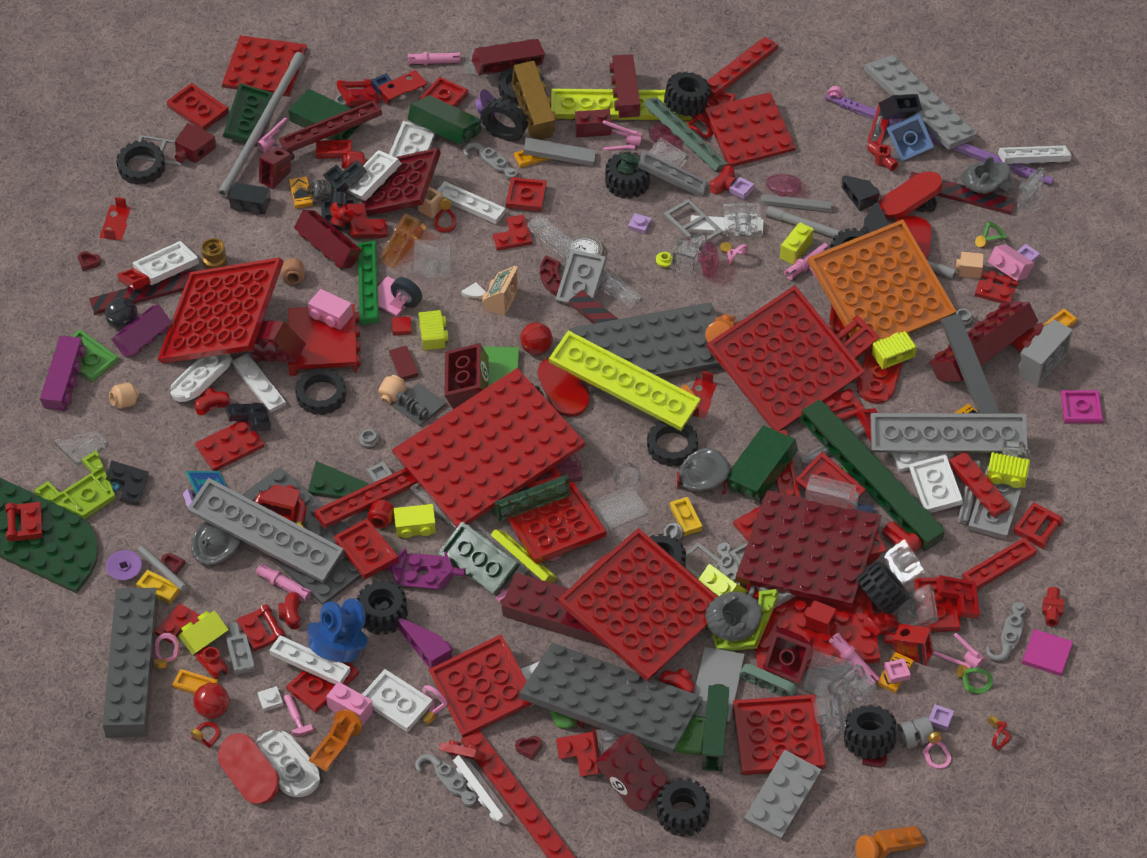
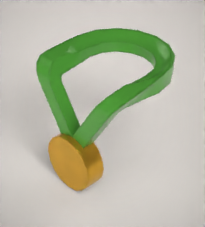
M988 221L983 236H978L975 239V244L977 247L984 248L987 245V241L994 239L1006 240L1007 236L997 224ZM990 227L995 228L1001 234L987 237Z
M962 664L957 668V676L963 678L964 687L968 692L982 694L991 688L993 677L988 671L980 668L968 669L966 665ZM973 672L985 674L988 678L987 684L983 688H975L969 685L967 674Z

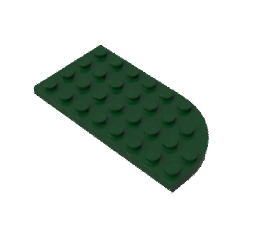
M0 478V558L77 594L92 574L97 562L98 545L91 526L81 516ZM41 502L43 538L8 541L6 539L8 518L5 512V505L8 503H15L17 505ZM15 514L16 531H22L21 514Z

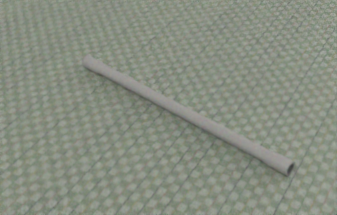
M296 52L285 75L230 173L218 190L220 196L227 197L235 180L274 110L305 59L302 53Z
M768 206L766 210V216L794 225L801 222L812 227L814 232L832 238L838 235L840 231L772 206ZM928 261L934 273L949 279L954 278L956 269Z

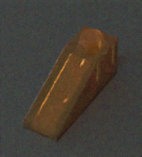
M404 213L378 261L394 268L418 243L426 226L420 220Z

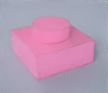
M904 658L885 663L884 668L891 684L910 680L911 674Z

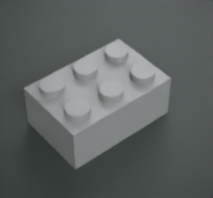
M1055 319L1049 325L1046 324L1040 335H1036L1032 339L1029 347H1025L1020 354L1022 358L1018 366V376L1038 387L1068 354L1073 330Z

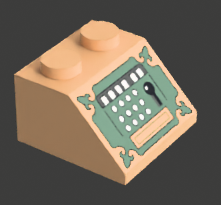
M517 266L497 273L495 279L491 280L487 293H484L482 298L485 311L503 316L506 315L519 290Z

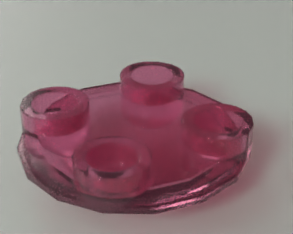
M658 121V124L651 126L648 131L651 140L664 148H677L682 142L681 138L675 136L672 130L660 121Z
M773 174L766 180V187L775 191L781 197L786 196L787 193L801 191V180L791 174Z
M705 242L702 252L698 253V262L702 264L704 278H713L718 271L719 253L713 242Z

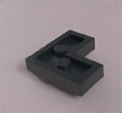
M356 160L344 171L336 164L324 173L323 176L337 192H344L354 182L360 180L367 171Z
M234 403L226 405L225 411L229 422L248 421L251 431L271 430V422L264 403Z
M111 460L105 480L124 485L120 498L121 502L139 506L149 472Z

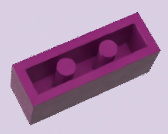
M159 304L154 305L112 337L111 340L123 356L131 355L133 357L141 351L140 348L144 344L147 346L155 340L154 336L157 334L161 335L168 330L167 326L172 322Z

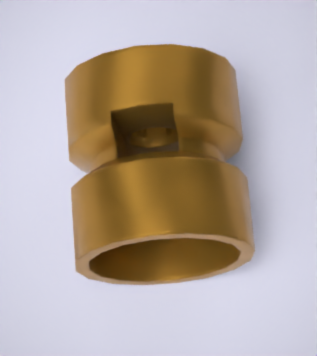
M218 238L205 240L201 245L204 267L212 269L226 266L227 258L223 241Z

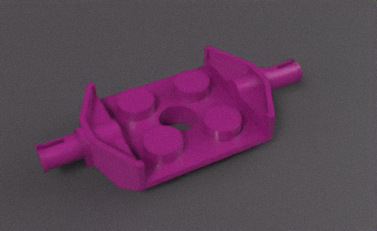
M406 548L398 554L399 561L384 569L390 570L394 575L396 584L402 587L437 590L445 588L453 576L465 577L466 568H454L447 552L444 553L445 556L407 553ZM422 570L428 571L425 575L418 574Z

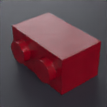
M610 109L575 111L576 138L611 136L612 127L603 124V121L611 122Z

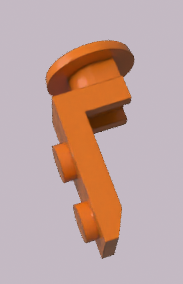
M725 313L723 316L716 317L715 322H712L706 329L705 336L707 342L709 343L739 323L738 320H735L736 316Z
M348 709L338 711L334 715L330 732L315 749L308 761L327 771L345 749L351 736L355 737L361 732L362 721L360 717Z
M917 826L880 830L873 837L870 835L859 837L855 845V853L857 858H886L890 852L914 849L926 844V841Z

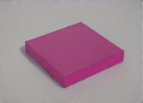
M1061 390L1064 423H1103L1099 390Z
M1034 629L1022 664L1061 676L1073 641Z

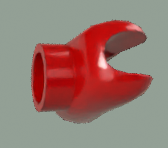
M724 166L720 175L710 181V192L712 194H721L724 190L729 191V187L737 180L732 166Z
M335 202L330 207L331 223L344 227L346 222H350L353 219V211H348L345 205L339 208L337 202Z
M207 388L201 393V397L196 400L195 411L198 415H204L216 408H226V405L231 404L230 396L225 391L216 392L214 388Z
M297 592L288 593L285 597V603H278L279 619H285L286 625L290 629H298L301 626V617L298 614V607L301 602L299 600L300 595Z
M205 646L196 652V660L212 678L217 680L220 671L227 675V665L219 655L217 648Z
M679 668L677 672L665 670L659 675L660 682L694 694L695 685L691 681L692 675L683 668Z

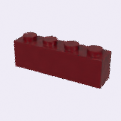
M538 38L527 39L525 41L475 48L471 61L478 76L507 71L509 67L513 68L514 65L534 61L536 66L541 65L545 52Z
M633 54L613 55L612 63H609V71L613 73L611 75V86H615V88H612L613 98H616L614 101L615 111H618L619 118L640 117V99Z
M302 210L294 226V229L299 232V236L311 242V246L323 252L322 255L335 262L334 265L340 269L352 268L362 249L315 210Z

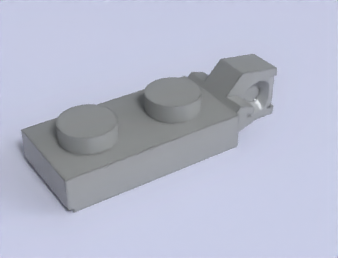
M237 623L229 624L230 635L226 636V643L234 674L240 675L255 672L246 634L244 632L239 633Z

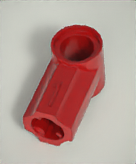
M1041 322L1036 323L1010 343V345L1021 353L1025 347H1029L1036 335H1040L1044 325Z
M894 521L887 523L882 530V535L896 546L897 552H901L905 556L904 558H908L922 547V542L916 534H908Z

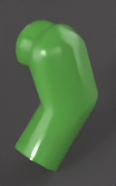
M549 710L558 728L570 729L577 725L576 719Z

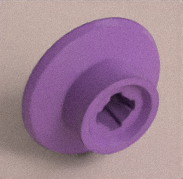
M486 89L480 91L479 99L475 102L480 115L488 101L494 98Z
M130 550L117 551L106 562L108 574L117 580H129L135 577L142 567L140 557Z

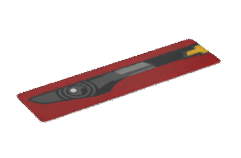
M879 104L867 143L876 141L880 145L888 119L883 120Z

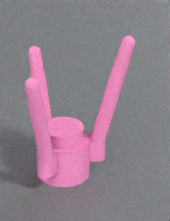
M284 118L268 134L257 141V146L262 152L266 153L276 148L274 147L276 144L275 140L272 137L280 131L279 128L287 121V118Z
M603 121V124L621 130H612V132L626 136V143H629V145L604 147L603 150H635V146L640 147L642 133Z
M957 633L954 636L969 650L964 656L966 662L937 651L932 652V654L955 664L966 665L968 669L979 668L985 660L982 654L974 650Z

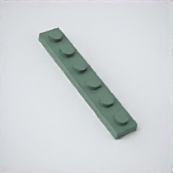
M657 97L646 99L644 105L648 108V111L656 115L663 125L668 126L675 136L681 138L687 147L695 151L696 155L703 159L709 168L718 171L728 165V162L675 113L667 108Z

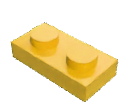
M688 497L670 502L669 507L677 523L682 526L684 536L702 531V524Z
M149 570L136 583L137 588H156L158 599L168 604H171L181 591L170 580Z

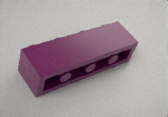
M59 336L40 396V401L44 408L66 411L68 404L71 403V393L73 388L76 387V377L78 372L81 371V361L87 351L82 338Z

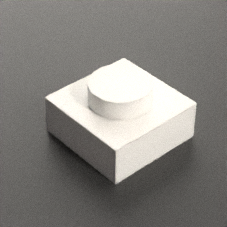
M277 686L257 692L264 712L283 706Z

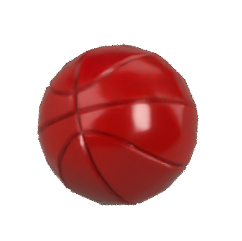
M539 322L530 323L522 330L520 343L527 353L541 355L547 352L552 345V332L545 324Z
M216 683L201 685L193 697L195 710L199 715L208 719L222 716L229 707L230 699L228 692L223 686Z

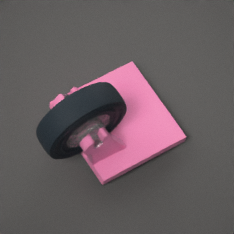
M387 276L378 286L379 309L396 317L406 307H416L423 298L420 288L413 281L405 277H399L394 280Z

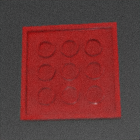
M240 35L224 76L222 87L238 89L239 83L274 94L295 53L300 52L305 55L307 44ZM299 69L293 76L283 96L290 97Z
M771 92L707 107L704 110L724 159L732 167L795 151L796 147Z
M574 482L502 509L507 522L536 564L607 536L606 529Z
M502 634L428 669L438 691L447 701L446 706L462 738L533 705V703L519 699L520 692L527 681Z
M815 694L733 700L742 775L771 773L784 750L820 769H825Z

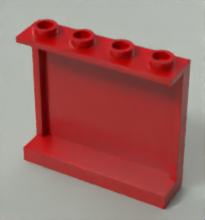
M352 304L353 316L341 330L330 327L320 320L313 319L309 316L308 307L288 308V326L306 343L297 361L288 362L289 376H297L298 369L353 366L354 372L357 373V366H361L360 355H357V352L360 351V340H357V337H360V326H356V323H360L359 312L355 311V304Z

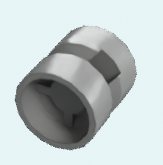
M927 716L917 718L913 723L906 721L897 725L898 736L905 750L917 747L918 743L921 745L929 744L928 737L934 733L932 724Z

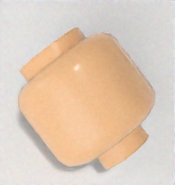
M396 375L385 377L378 389L381 400L388 404L397 402V393L406 391L405 381Z
M129 382L115 385L109 392L111 404L118 409L134 406L137 398H139L138 389Z

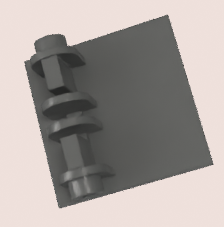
M418 383L407 393L398 392L396 395L397 402L392 406L421 426L442 408L446 402Z

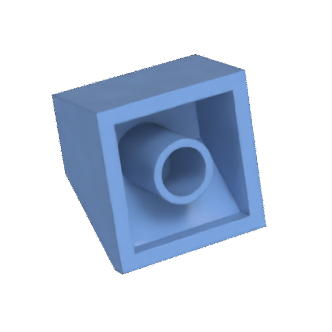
M920 113L887 127L901 161L934 147Z

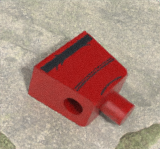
M901 624L896 633L887 631L885 634L884 643L894 645L895 652L914 660L916 663L927 666L933 652L931 628Z

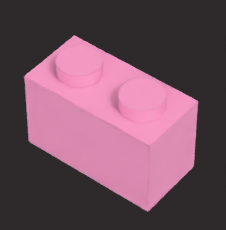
M1006 244L995 246L988 260V263L1016 281L1026 279L1034 265L1033 261Z
M322 289L308 303L309 316L339 330L353 316L352 303Z
M337 682L326 696L328 709L335 713L342 709L351 710L360 717L362 726L373 714L371 699L340 682Z

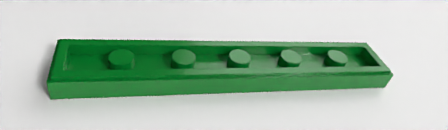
M376 241L358 243V247L362 249L358 256L361 325L378 323Z

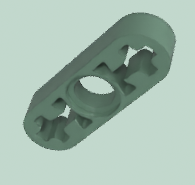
M745 664L739 673L742 680L762 689L767 688L769 692L781 697L794 696L797 692V687L792 682L751 664Z

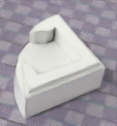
M475 282L462 290L461 295L468 299H482L486 291Z

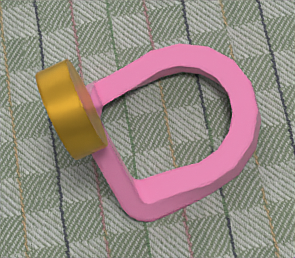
M723 242L720 245L721 252L727 253L730 264L733 263L736 254L745 255L749 249L746 244H742L736 249H732V245L729 242Z
M163 633L156 639L155 654L157 659L154 660V667L166 668L167 662L173 661L179 656V641L173 634ZM168 638L173 641L175 646L173 656L162 659L159 654V643L161 639Z
M425 685L422 692L433 699V705L422 720L425 724H430L435 720V714L447 705V701L438 690L432 686ZM427 691L435 694L442 704L435 708V700Z
M934 732L929 735L928 740L930 743L922 751L927 763L935 769H944L951 763V755L945 744L940 741L942 739L940 732ZM935 743L943 749L947 756V761L944 764L937 765L931 761L928 751Z

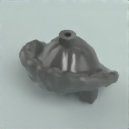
M989 156L985 162L970 165L962 174L963 185L977 193L986 194L992 192L1008 180L1011 175V167L1003 162H994V158Z
M699 449L683 461L679 470V482L689 491L710 492L727 480L730 473V464L715 449Z
M204 522L199 525L192 537V556L202 565H217L223 563L236 553V550L241 545V540L208 522Z
M730 591L726 594H721L710 602L705 615L706 623L713 634L717 635L720 639L743 641L751 636L757 626H759L762 619V607L752 596L743 592Z

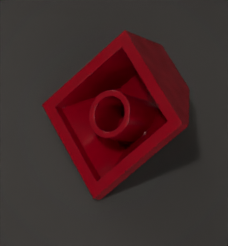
M780 628L774 631L763 669L800 684L813 645L802 635L785 628Z

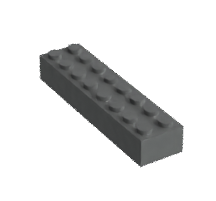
M116 588L103 716L105 737H147L159 601L156 588Z

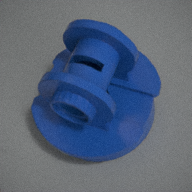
M355 598L347 599L342 604V607L334 601L326 602L320 611V622H312L308 626L309 648L315 654L327 660L335 662H351L356 660L360 655V651L365 649L367 645V637L361 631L365 624V611L361 602Z

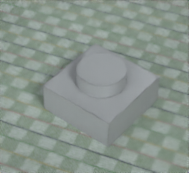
M384 462L366 469L367 475L373 483L392 474Z

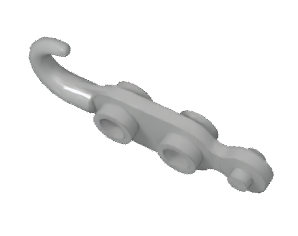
M471 142L464 146L463 153L465 156H469L468 149L475 148L479 151L482 160L495 171L504 172L507 179L517 177V170L510 168L508 161L496 150L487 148L478 142Z
M723 542L717 548L718 553L722 556L719 562L720 570L735 581L739 567L729 556L731 546L727 542ZM751 585V589L747 593V595L753 596L755 592V586Z
M1016 602L1012 605L1011 611L1013 614L1007 617L1001 635L1002 653L994 655L991 653L990 647H986V654L990 659L1004 661L1018 645L1024 625L1021 616L1026 611L1025 605L1021 602Z
M424 754L416 760L415 766L418 772L422 771L420 765L423 761H430L434 766L437 778L450 793L461 796L462 803L465 806H473L476 803V795L473 792L467 791L465 779L451 764L441 761L433 754Z

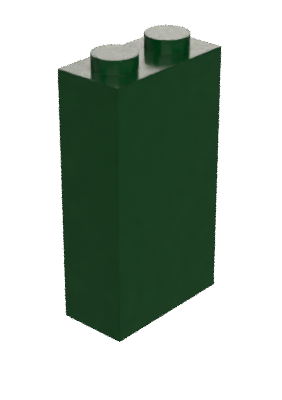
M308 89L294 105L290 106L288 113L290 122L305 128L348 111L351 108ZM360 125L326 139L347 140Z
M430 95L410 105L407 119L458 144L478 136L481 132L482 119Z
M763 425L730 469L726 480L728 488L735 493L744 494L750 500L755 499L761 502L767 490H770L797 453L798 447L795 439Z
M714 684L708 687L702 748V770L723 772L729 711V687L723 684Z

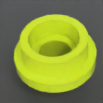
M661 252L656 256V263L663 268L670 267L674 263V256L669 252Z

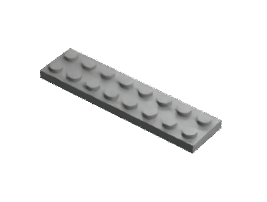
M893 55L864 65V71L890 96L918 94L922 111L918 113L921 114L927 130L948 150L977 138L976 131Z
M871 413V452L1027 453L1026 414Z
M210 478L206 480L187 508L188 512L321 583L325 582L344 552V548Z

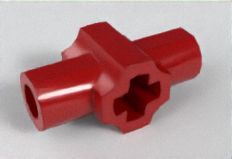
M872 141L867 146V150L875 156V163L878 166H886L890 171H894L898 167L899 162L891 156L890 146L879 145L876 141Z
M1049 587L1047 589V597H1043L1042 614L1046 615L1045 623L1048 626H1057L1059 624V616L1063 615L1064 599H1060L1059 588Z

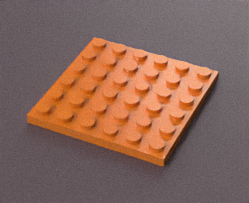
M904 220L845 242L807 259L844 327L850 324L852 319L858 315L880 337L879 339H884L904 331L910 334L939 322L943 318L952 316L957 312ZM857 327L849 333L850 338L861 328Z

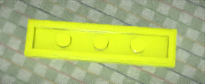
M494 529L491 536L541 580L554 583L557 580L556 576L542 563L536 564L526 549L505 531Z

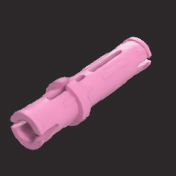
M460 52L408 54V65L424 64V66H427V64L460 63Z
M822 243L807 256L796 260L794 265L784 271V275L791 273L786 278L792 280L801 272H806L808 267H810L807 259L826 251L824 249L829 245Z
M263 563L257 568L256 574L268 580L271 585L281 587L289 593L297 592L300 595V599L304 602L307 601L306 598L309 599L311 597V590L285 577L279 570L275 571Z
M839 633L829 640L841 654L840 657L846 659L869 686L874 685L880 677L872 671L854 651L855 648L852 645L850 646Z

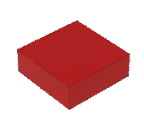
M410 316L392 317L393 335L411 334Z

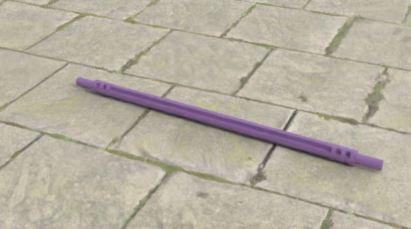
M825 95L826 100L839 104L842 108L873 120L875 118L877 109L845 97L838 99L836 96H832L830 100V95ZM888 119L887 125L891 126L903 119ZM928 131L932 142L944 146ZM966 143L952 148V150L984 162L989 156L994 158V162H1003L1000 156ZM1019 163L1008 164L1011 167V172L1033 181L1036 179L1049 185L1053 184L1054 178L1040 174L1038 170Z

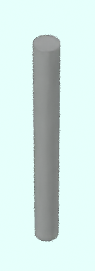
M143 545L137 548V551L182 592L186 591L187 585Z

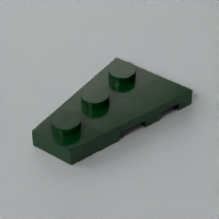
M316 461L308 492L313 496L340 499L369 485V483Z

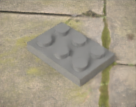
M571 249L555 299L556 302L569 305V300L581 290L595 300L607 262L606 256Z

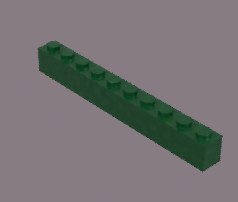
M819 399L802 409L800 418L802 424L908 534L914 533L920 538L922 542L921 549L924 552L943 540L945 530L942 524L936 522L930 512L924 509L919 504L917 498L911 495L905 486L895 479L892 472L886 469L881 464L879 458L874 456L867 446L856 438L854 432L843 424L841 418L835 416L827 404H824Z

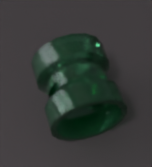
M622 152L620 157L622 160L618 164L617 170L632 175L635 173V164L638 162L639 156Z

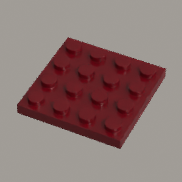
M434 148L397 156L396 158L402 164L385 180L383 185L374 191L370 198L366 201L363 200L362 204H365L367 216L423 205L441 155L440 150Z

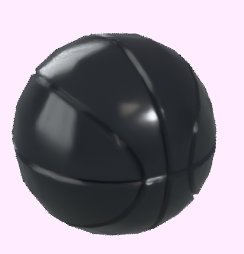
M123 297L111 300L105 309L107 323L112 328L118 330L124 329L138 317L136 305L130 299Z

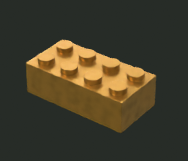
M534 61L514 65L512 86L520 108L527 115V121L529 122L527 129L530 138L542 140L553 137V131H555L554 123L557 121L555 112L550 108L551 100L549 96H546L544 81L541 82L540 68L536 67Z

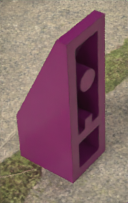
M403 618L398 619L399 631L429 669L452 658L453 649L448 641H444L440 635Z

